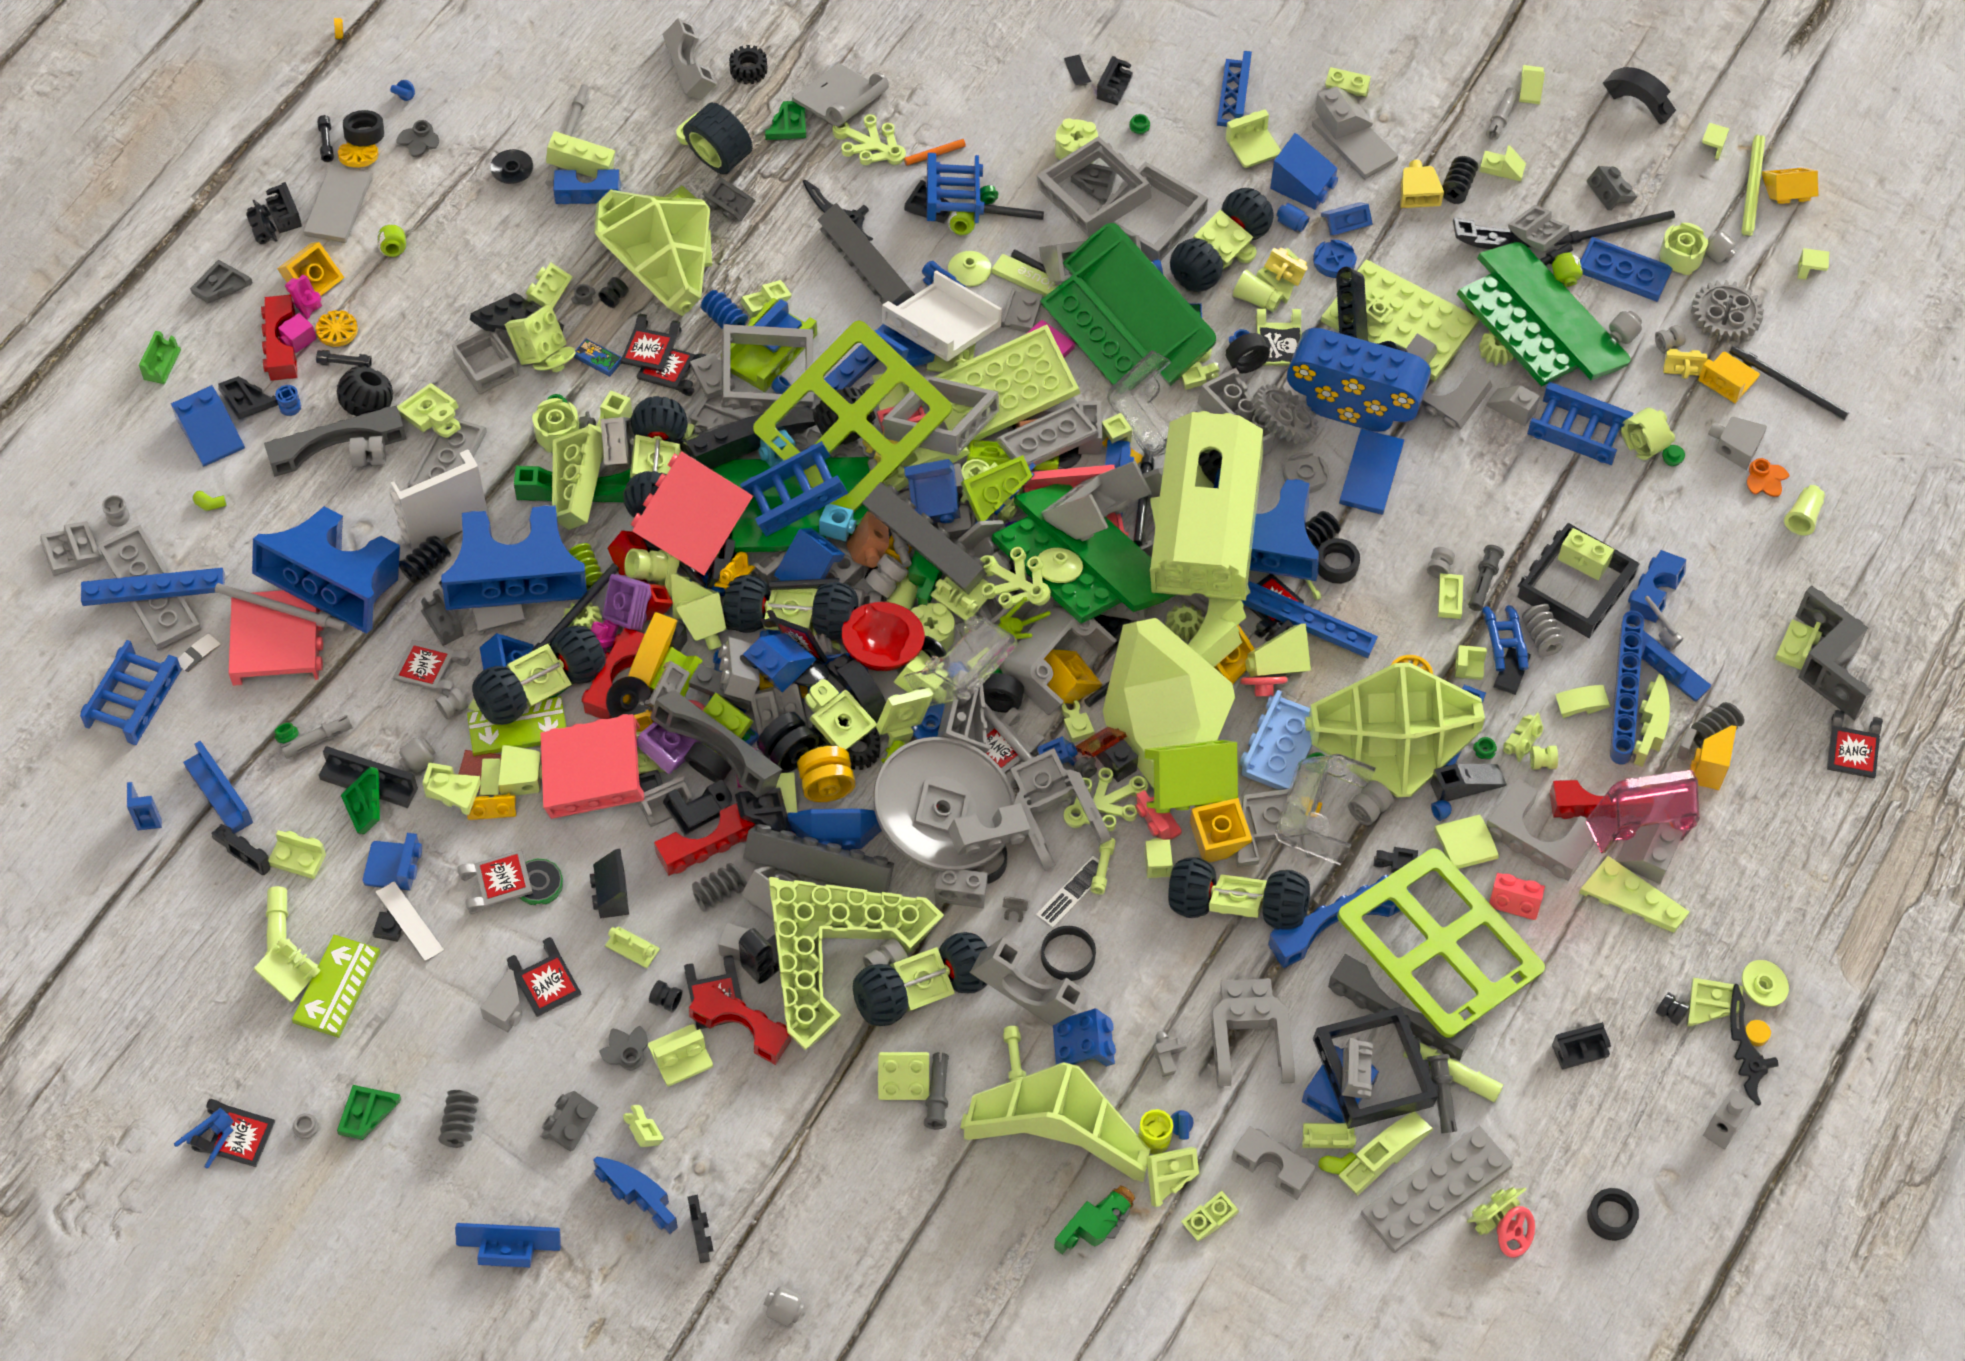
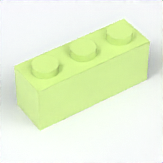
M556 131L553 132L547 146L546 163L567 170H576L577 173L597 178L598 170H609L614 167L615 150Z

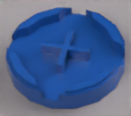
M1340 240L1320 243L1313 255V263L1317 271L1331 278H1336L1337 272L1342 267L1348 266L1354 269L1357 261L1353 247Z

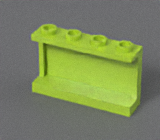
M772 298L769 303H765L760 313L756 317L751 318L747 326H754L778 300ZM793 316L802 322V326L799 329H813V339L818 335L816 320L809 317L804 322ZM731 343L730 373L766 392L771 387L773 380L790 366L805 347L781 346L777 352H772L763 345Z
M1215 740L1145 749V759L1153 760L1154 801L1147 802V807L1154 808L1156 813H1169L1170 808L1190 810V806L1193 805L1200 807L1209 805V803H1218L1238 798L1237 742Z

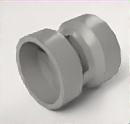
M1679 325L1671 326L1667 331L1660 330L1655 333L1656 345L1663 353L1672 349V347L1678 348L1685 345V334Z
M111 495L104 499L102 509L106 515L107 522L115 527L126 524L129 521L130 514L125 500L119 495Z
M1445 547L1434 548L1431 554L1432 560L1427 566L1428 574L1439 579L1440 573L1449 574L1451 570L1450 565L1453 564L1455 554Z
M457 687L450 690L447 697L440 696L435 699L440 712L446 719L453 717L455 711H463L468 708L465 697Z

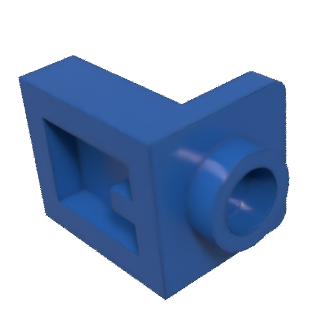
M1063 736L1037 747L1039 755L1054 748L1062 764L1069 762L1074 766L1077 761L1075 756L1078 755L1074 743L1069 742Z

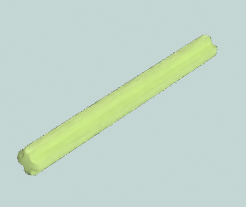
M1758 134L1754 136L1741 231L1744 236H1752L1755 228L1765 137Z

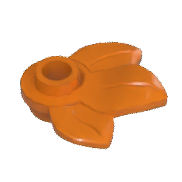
M1758 458L1751 462L1749 466L1750 475L1747 478V486L1755 495L1763 490L1769 496L1778 497L1782 493L1781 481L1789 478L1790 475L1782 466L1771 465L1768 460Z

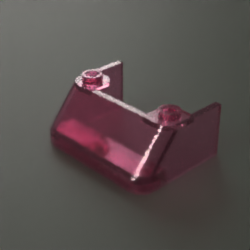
M1693 770L1625 779L1615 783L1586 820L1600 852L1606 853L1617 839L1629 840L1636 835L1635 832L1641 826L1667 822L1670 823L1671 827L1683 832L1680 840L1682 841L1691 829L1697 826V822L1700 819L1698 779Z

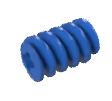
M712 290L701 301V309L721 329H723L724 324L744 326L747 324L748 316L743 314V311L737 308V305L732 303L730 298H726L724 292L718 293L717 290Z

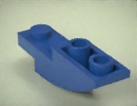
M598 1156L593 1159L595 1166L594 1174L602 1183L606 1181L611 1186L612 1194L619 1201L623 1199L629 1205L635 1200L643 1212L646 1210L650 1212L653 1216L652 1221L660 1230L665 1228L671 1234L678 1228L676 1217L665 1207L669 1204L668 1195L656 1182L624 1163Z

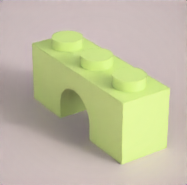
M610 390L600 406V418L597 425L588 424V426L602 434L600 419L630 418L632 416L631 398ZM603 452V455H602L601 463H602V461L604 460V452Z

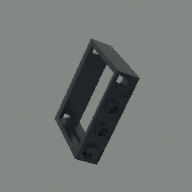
M1567 523L1562 531H1556L1553 543L1551 545L1547 544L1544 547L1541 559L1539 561L1536 559L1532 563L1528 576H1522L1520 583L1517 585L1520 588L1517 597L1533 607L1548 604L1550 607L1549 612H1552L1554 619L1590 639L1636 576L1640 563L1614 549L1608 567L1617 571L1620 575L1588 618L1582 616L1534 588L1535 584L1559 554L1562 543L1573 528L1605 544L1572 524Z
M1402 1007L1316 1028L1313 1042L1348 1129L1434 1106L1439 1096V1089L1437 1084L1432 1082L1429 1075V1064L1426 1059L1422 1058L1420 1042L1417 1037L1413 1036L1410 1018L1404 1014ZM1394 1023L1422 1093L1359 1109L1355 1097L1342 1095L1343 1066L1332 1039Z

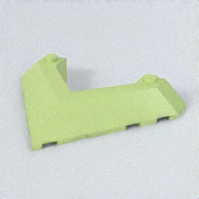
M769 877L787 1033L804 1050H807L832 1029L841 1016L823 998L822 938L885 940L895 938L908 955L943 918L944 914L927 898L923 897L911 898L904 897L901 894L886 892L881 894L867 892L864 889L827 884L822 886L815 885L816 883L797 880L792 882Z

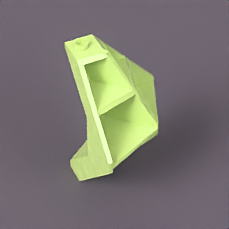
M611 189L596 204L595 234L599 240L670 310L684 316L701 299L710 208L705 201L692 198L640 195Z
M1157 618L1123 625L1103 707L1106 726L1115 737L1124 739L1138 755L1137 767L1154 789L1153 760L1145 759V749L1218 740L1235 699L1232 683Z
M1394 663L1311 704L1309 717H1305V729L1310 731L1311 744L1366 779L1382 783L1395 797H1411L1432 778L1434 769L1444 767L1482 732L1485 716L1481 698L1411 663Z
M1064 1062L973 1095L968 1114H963L960 1129H964V1139L967 1140L1028 1133L1078 1145L1133 1180L1144 1182L1147 1170L1146 1156H1150L1151 1150L1098 1090L1083 1068Z

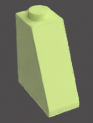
M1306 623L1289 628L1248 653L1245 665L1250 677L1311 671Z

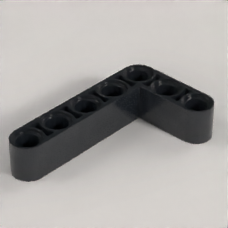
M1348 266L1342 267L1336 275L1339 333L1368 341L1364 276ZM1392 341L1377 343L1379 345L1408 352L1405 347Z
M755 928L746 931L738 943L741 966L758 984H761L780 970L776 937L774 934L766 940Z

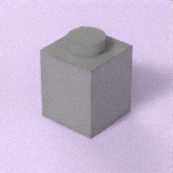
M726 923L718 943L719 955L724 957L732 955L734 960L740 961L739 939L749 929Z

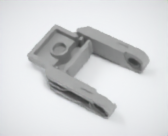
M1054 748L1010 768L1020 789L1014 804L1021 803L1031 828L1028 836L1045 871L1056 866L1032 815L1033 813L1044 811L1069 799L1072 795H1076L1100 845L1112 840L1081 774L1070 769H1064Z
M1271 978L1221 980L1222 1001L1212 1011L1211 1019L1217 1085L1231 1086L1232 1082L1227 1028L1232 1030L1262 1029L1271 1026L1274 1027L1278 1067H1281L1282 1072L1281 1084L1294 1083L1295 1066L1288 1007L1273 997Z

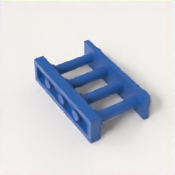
M928 153L927 221H936V213H940V211L974 212V223H979V215H984V202H980V177H983V164H979V155H975L974 166L940 164V162H936V153ZM940 173L973 174V178L941 177ZM940 185L974 187V191L941 189ZM940 198L973 199L974 203L941 202Z
M1549 382L1543 397V402L1547 403L1540 420L1531 419L1527 434L1536 439H1542L1612 466L1617 449L1612 447L1619 430L1624 427L1623 421L1633 416L1634 413ZM1555 407L1568 411L1561 428L1548 424ZM1577 414L1590 419L1582 436L1570 432ZM1598 422L1611 427L1604 444L1591 440Z
M822 441L811 445L808 449L740 484L741 488L753 495L757 501L762 515L755 518L766 537L848 494L838 475L832 478L824 460L831 455ZM816 464L824 482L811 488L804 470ZM795 475L803 493L791 499L783 481ZM775 486L783 504L770 510L763 492Z
M126 640L124 645L117 650L113 663L89 702L82 707L80 717L85 728L88 729L91 728L95 720L121 728L127 742L137 745L182 669L178 658L172 655H168L162 663L135 655L136 653L131 641ZM132 663L153 670L157 674L153 681L147 682L127 675L124 672L129 664ZM118 682L144 690L146 693L141 700L136 701L113 693V690ZM110 701L133 709L134 712L130 719L124 720L101 712L105 703Z

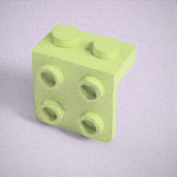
M1266 109L1227 122L1226 141L1244 168L1272 160L1281 152V149L1267 129L1269 114Z

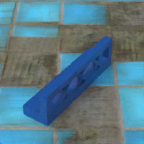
M1244 51L1242 60L1226 59L1217 126L1227 127V122L1231 120L1222 119V116L1227 113L1233 115L1234 119L1244 116L1252 51ZM1229 67L1241 68V71L1234 74L1229 70ZM1232 81L1238 85L1233 90L1227 85ZM1232 97L1237 102L1229 105L1225 100Z
M201 740L196 742L194 745L198 754L187 759L183 764L224 825L230 827L232 833L235 834L253 823L249 810Z

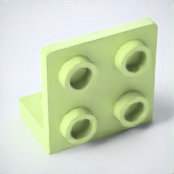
M551 304L545 305L527 318L511 320L505 324L521 365L541 362L566 345V340Z

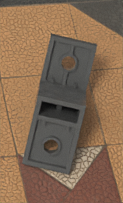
M1811 585L1806 590L1795 616L1813 628L1816 622H1820L1821 625L1818 631L1822 632L1821 636L1824 638L1808 653L1798 678L1855 721L1860 716L1872 690L1864 682L1857 680L1849 674L1843 666L1857 653L1868 627L1861 620L1845 611L1841 605L1836 604L1822 591L1817 590Z

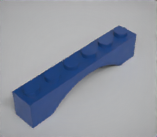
M1389 875L1382 876L1376 883L1370 886L1364 885L1349 896L1343 895L1339 897L1333 904L1327 907L1325 905L1318 907L1312 914L1304 918L1301 926L1287 930L1275 928L1270 934L1268 946L1282 968L1304 959L1315 938L1326 928L1339 921L1337 913L1342 906ZM1388 900L1366 915L1390 917L1401 910L1393 901Z

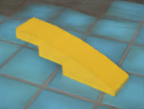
M655 612L628 676L643 680L650 689L660 665L668 652L678 620ZM625 695L623 697L624 703L628 702V695Z

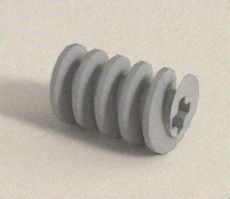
M1548 604L1534 606L1522 614L1523 621L1527 626L1528 632L1531 633L1530 636L1534 641V645L1538 649L1539 655L1543 657L1558 653L1562 649L1561 643L1564 641V636L1560 634V628L1556 627V620L1552 619L1553 614L1549 612L1550 607Z

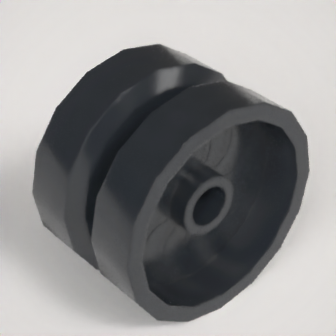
M787 712L774 719L763 730L758 738L757 748L765 757L770 758V761L782 769L781 773H788L798 768L797 762L802 755L817 748L819 737L811 728L806 726L804 720L796 712Z

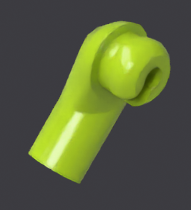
M199 490L192 497L193 502L205 511L227 506L224 495L212 498Z
M1353 1152L1347 1153L1342 1158L1326 1155L1319 1159L1318 1166L1322 1171L1339 1175L1357 1156Z

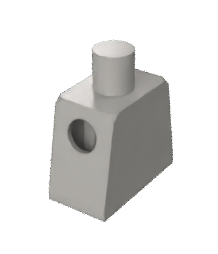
M1731 417L1726 427L1713 422L1708 435L1719 439L1716 447L1718 454L1747 470L1763 439L1767 426Z
M1732 1089L1714 1114L1703 1136L1725 1150L1749 1116L1754 1102L1737 1090ZM1721 1123L1726 1125L1728 1131L1719 1128Z

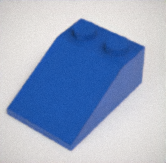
M213 385L171 403L175 418L203 467L245 448Z

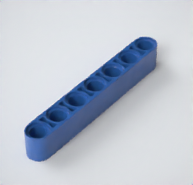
M1629 611L1624 614L1619 633L1610 758L1619 765H1624L1631 760L1635 746L1644 617L1637 611ZM1624 665H1631L1633 668H1627ZM1623 685L1630 686L1631 689L1624 688ZM1621 706H1627L1630 709L1626 710L1623 709ZM1619 727H1625L1628 730L1624 731L1621 730ZM1617 748H1624L1627 751L1622 752L1619 751Z

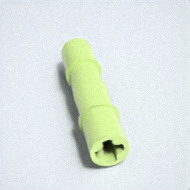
M280 886L271 887L267 890L266 917L268 922L266 934L267 952L265 955L282 937L287 938V889Z
M1420 1043V1053L1423 1059L1427 1060L1429 1056L1442 1055L1437 1052V1049H1432ZM1404 1052L1403 1057L1408 1059L1406 1052ZM1448 1059L1449 1073L1453 1076V1082L1469 1088L1470 1092H1474L1494 1103L1496 1102L1504 1084L1482 1074L1481 1071L1475 1072L1454 1059Z

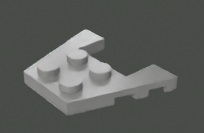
M1291 789L1243 796L1242 811L1252 836V842L1237 852V867L1258 865L1260 859L1255 841L1301 835L1307 858L1329 854V846L1322 841L1319 831L1315 826H1312L1306 816V811Z

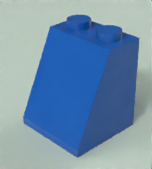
M1294 133L1274 160L1270 189L1316 210L1320 203L1323 204L1329 190H1333L1337 185L1338 177L1336 175L1338 168L1301 136Z

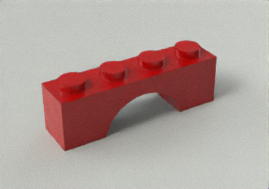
M289 294L264 297L265 306H261L263 320L265 319V324H262L263 337H266V341H262L263 353L266 355V359H263L264 372H268L271 381L298 378L297 359L294 348L279 341L281 336L278 329L285 321L295 316L292 296Z
M621 530L607 547L612 561L619 567V575L627 576L625 573V558L630 549L635 548L648 551L642 537L632 531ZM645 579L639 580L641 582L649 584ZM650 584L651 598L647 603L646 620L651 621L655 612L664 615L673 605L664 585Z
M624 627L622 633L617 634L613 643L614 647L611 652H607L605 655V666L596 678L592 680L590 689H586L583 693L582 703L586 714L600 719L612 718L606 707L607 692L613 684L615 677L623 670L632 667L645 635L644 633Z
M1625 778L1620 790L1608 796H1598L1589 793L1579 784L1578 780L1553 781L1549 792L1553 818L1571 819L1580 816L1586 818H1595L1597 816L1616 818L1623 815L1642 817L1649 815L1653 805L1649 778Z
M735 803L720 811L719 824L710 835L700 839H690L674 832L654 842L655 852L668 876L679 874L693 864L703 863L714 854L726 852L731 846L740 842H746L748 831L755 824L740 818L738 806Z
M704 984L689 1006V1017L709 1029L723 1022H736L745 1026L754 1038V1054L774 1065L777 1064L791 1042V1036L787 1033V1026L781 1022L775 1023L768 1019L767 1015L762 1011H753L746 1007L742 1000L726 996L723 990L717 986L710 987Z

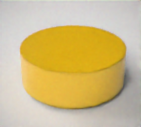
M334 18L335 39L344 38L343 20L341 18Z
M1761 1020L1750 1021L1745 1028L1753 1046L1765 1045L1771 1036L1770 1027Z

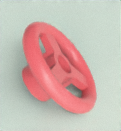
M1284 676L1241 678L1240 683L1243 685H1255V696H1274L1273 684H1285L1288 679Z
M1516 1206L1510 1209L1498 1223V1242L1500 1249L1506 1256L1516 1258L1523 1255L1533 1241L1535 1220L1531 1211L1524 1206ZM1525 1218L1527 1220L1526 1237L1523 1235L1522 1227ZM1512 1239L1517 1240L1520 1247L1512 1250L1508 1247L1507 1242Z

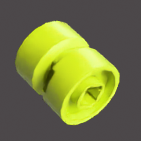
M1159 1109L1150 1110L1141 1117L1138 1136L1151 1149L1150 1154H1160L1168 1149L1172 1138L1173 1120L1169 1114Z

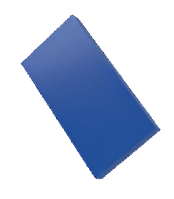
M1591 237L1580 260L1583 275L1656 302L1659 301L1673 269L1668 264Z
M1361 429L1339 504L1383 515L1405 439Z

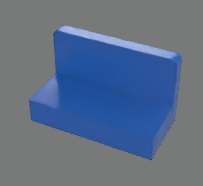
M1358 202L1321 212V217L1327 218L1330 235L1373 225L1368 203Z
M780 299L754 326L799 329L802 326V322L789 314L788 303ZM763 345L772 352H777V350L781 347Z
M127 782V808L137 831L162 828V818L153 797H138L133 783Z

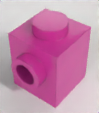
M300 313L278 327L281 336L279 338L280 342L287 346H292L295 354L317 339L313 325Z

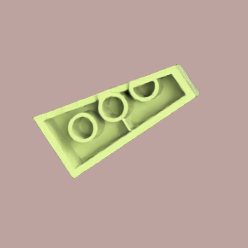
M591 426L553 440L552 506L556 505L557 522L568 530L587 524L603 455L602 434Z

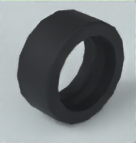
M359 110L346 115L343 119L345 140L355 146H370L380 142L384 137L383 118L380 114L369 110ZM360 127H371L369 129L364 130L356 129Z
M1249 333L1235 339L1226 349L1225 356L1232 369L1236 368L1239 374H1246L1265 364L1270 357V350L1262 335Z
M1333 538L1326 540L1320 545L1318 549L1319 576L1328 582L1340 584L1348 582L1356 576L1360 564V553L1353 543L1342 538ZM1330 553H1341L1351 560V565L1344 569H1335L1325 563L1324 557Z
M1000 673L988 674L982 678L984 700L992 711L1007 713L1012 708L1018 710L1021 707L1024 686L1019 680Z
M695 742L684 756L685 761L693 769L713 782L721 779L724 780L732 769L722 756L699 742Z
M1607 1188L1598 1192L1593 1197L1587 1210V1220L1590 1228L1598 1236L1606 1240L1617 1241L1625 1239L1632 1233L1639 1219V1207L1636 1200L1628 1192L1618 1188ZM1611 1201L1622 1205L1628 1213L1627 1223L1622 1227H1611L1605 1224L1598 1215V1208L1603 1202Z

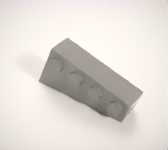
M1234 368L1203 384L1197 403L1209 413H1231L1238 415L1263 429V456L1269 454L1272 450L1275 434H1272L1270 427L1265 428L1266 423L1259 421L1261 416L1254 413L1256 409L1252 407L1254 403L1251 400L1253 398L1250 397L1245 382L1240 380L1238 370Z

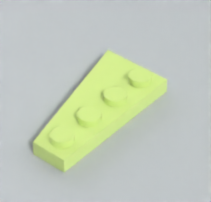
M1607 856L1579 891V894L1598 898L1599 902L1609 905L1610 903L1622 908V911L1632 915L1634 913L1643 917L1644 921L1673 933L1689 915V911L1609 856Z

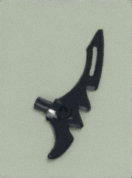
M803 180L809 195L824 213L833 206L822 195L818 187L807 180ZM812 189L815 190V192L817 193L819 198L824 202L825 205H823L822 202L817 198ZM863 205L857 211L854 209L852 211L843 209L868 240L872 241L873 238L868 236L862 227L865 220L864 215L869 212L868 207Z
M1734 984L1730 1009L1731 1038L1733 1041H1740L1734 1058L1736 1060H1744L1738 1074L1740 1076H1749L1748 1080L1744 1083L1745 1091L1755 1104L1761 1105L1757 1091L1758 1084L1761 1078L1768 1073L1769 1068L1778 1067L1779 1064L1776 1057L1764 1059L1763 1055L1754 1048L1749 1040L1744 1025L1745 1003L1739 985ZM1737 1001L1740 1002V1004H1739V1029H1737V1023H1736V1006H1737Z

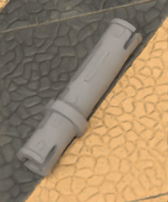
M1513 87L1506 89L1496 113L1491 117V124L1486 131V136L1490 138L1493 132L1492 140L1499 138L1502 128L1508 122L1507 117L1519 95L1517 89H1515L1513 95L1511 94Z
M347 715L329 723L324 722L321 724V727L292 741L281 744L280 747L286 759L321 742L331 741L338 734L353 729Z

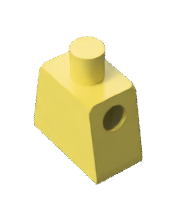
M1420 160L1411 161L1409 167L1404 168L1402 173L1400 207L1441 206L1444 191L1434 167H1422Z

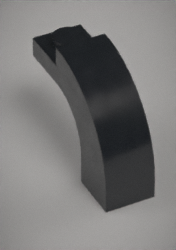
M1633 67L1619 68L1613 70L1603 82V85L1613 99L1632 96L1642 101L1660 125L1666 123L1676 111L1667 97L1671 92L1667 86L1657 77L1642 69Z
M845 653L827 663L826 667L829 669V674L854 697L877 724L886 701L865 667L859 661L852 660Z

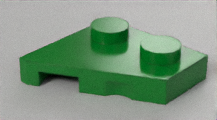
M783 101L779 112L772 119L771 127L765 131V140L806 138L805 108L794 101Z
M374 767L367 769L341 794L354 827L359 834L367 833L380 820L379 772Z
M353 1085L337 1129L338 1135L364 1140L400 1103V1094Z

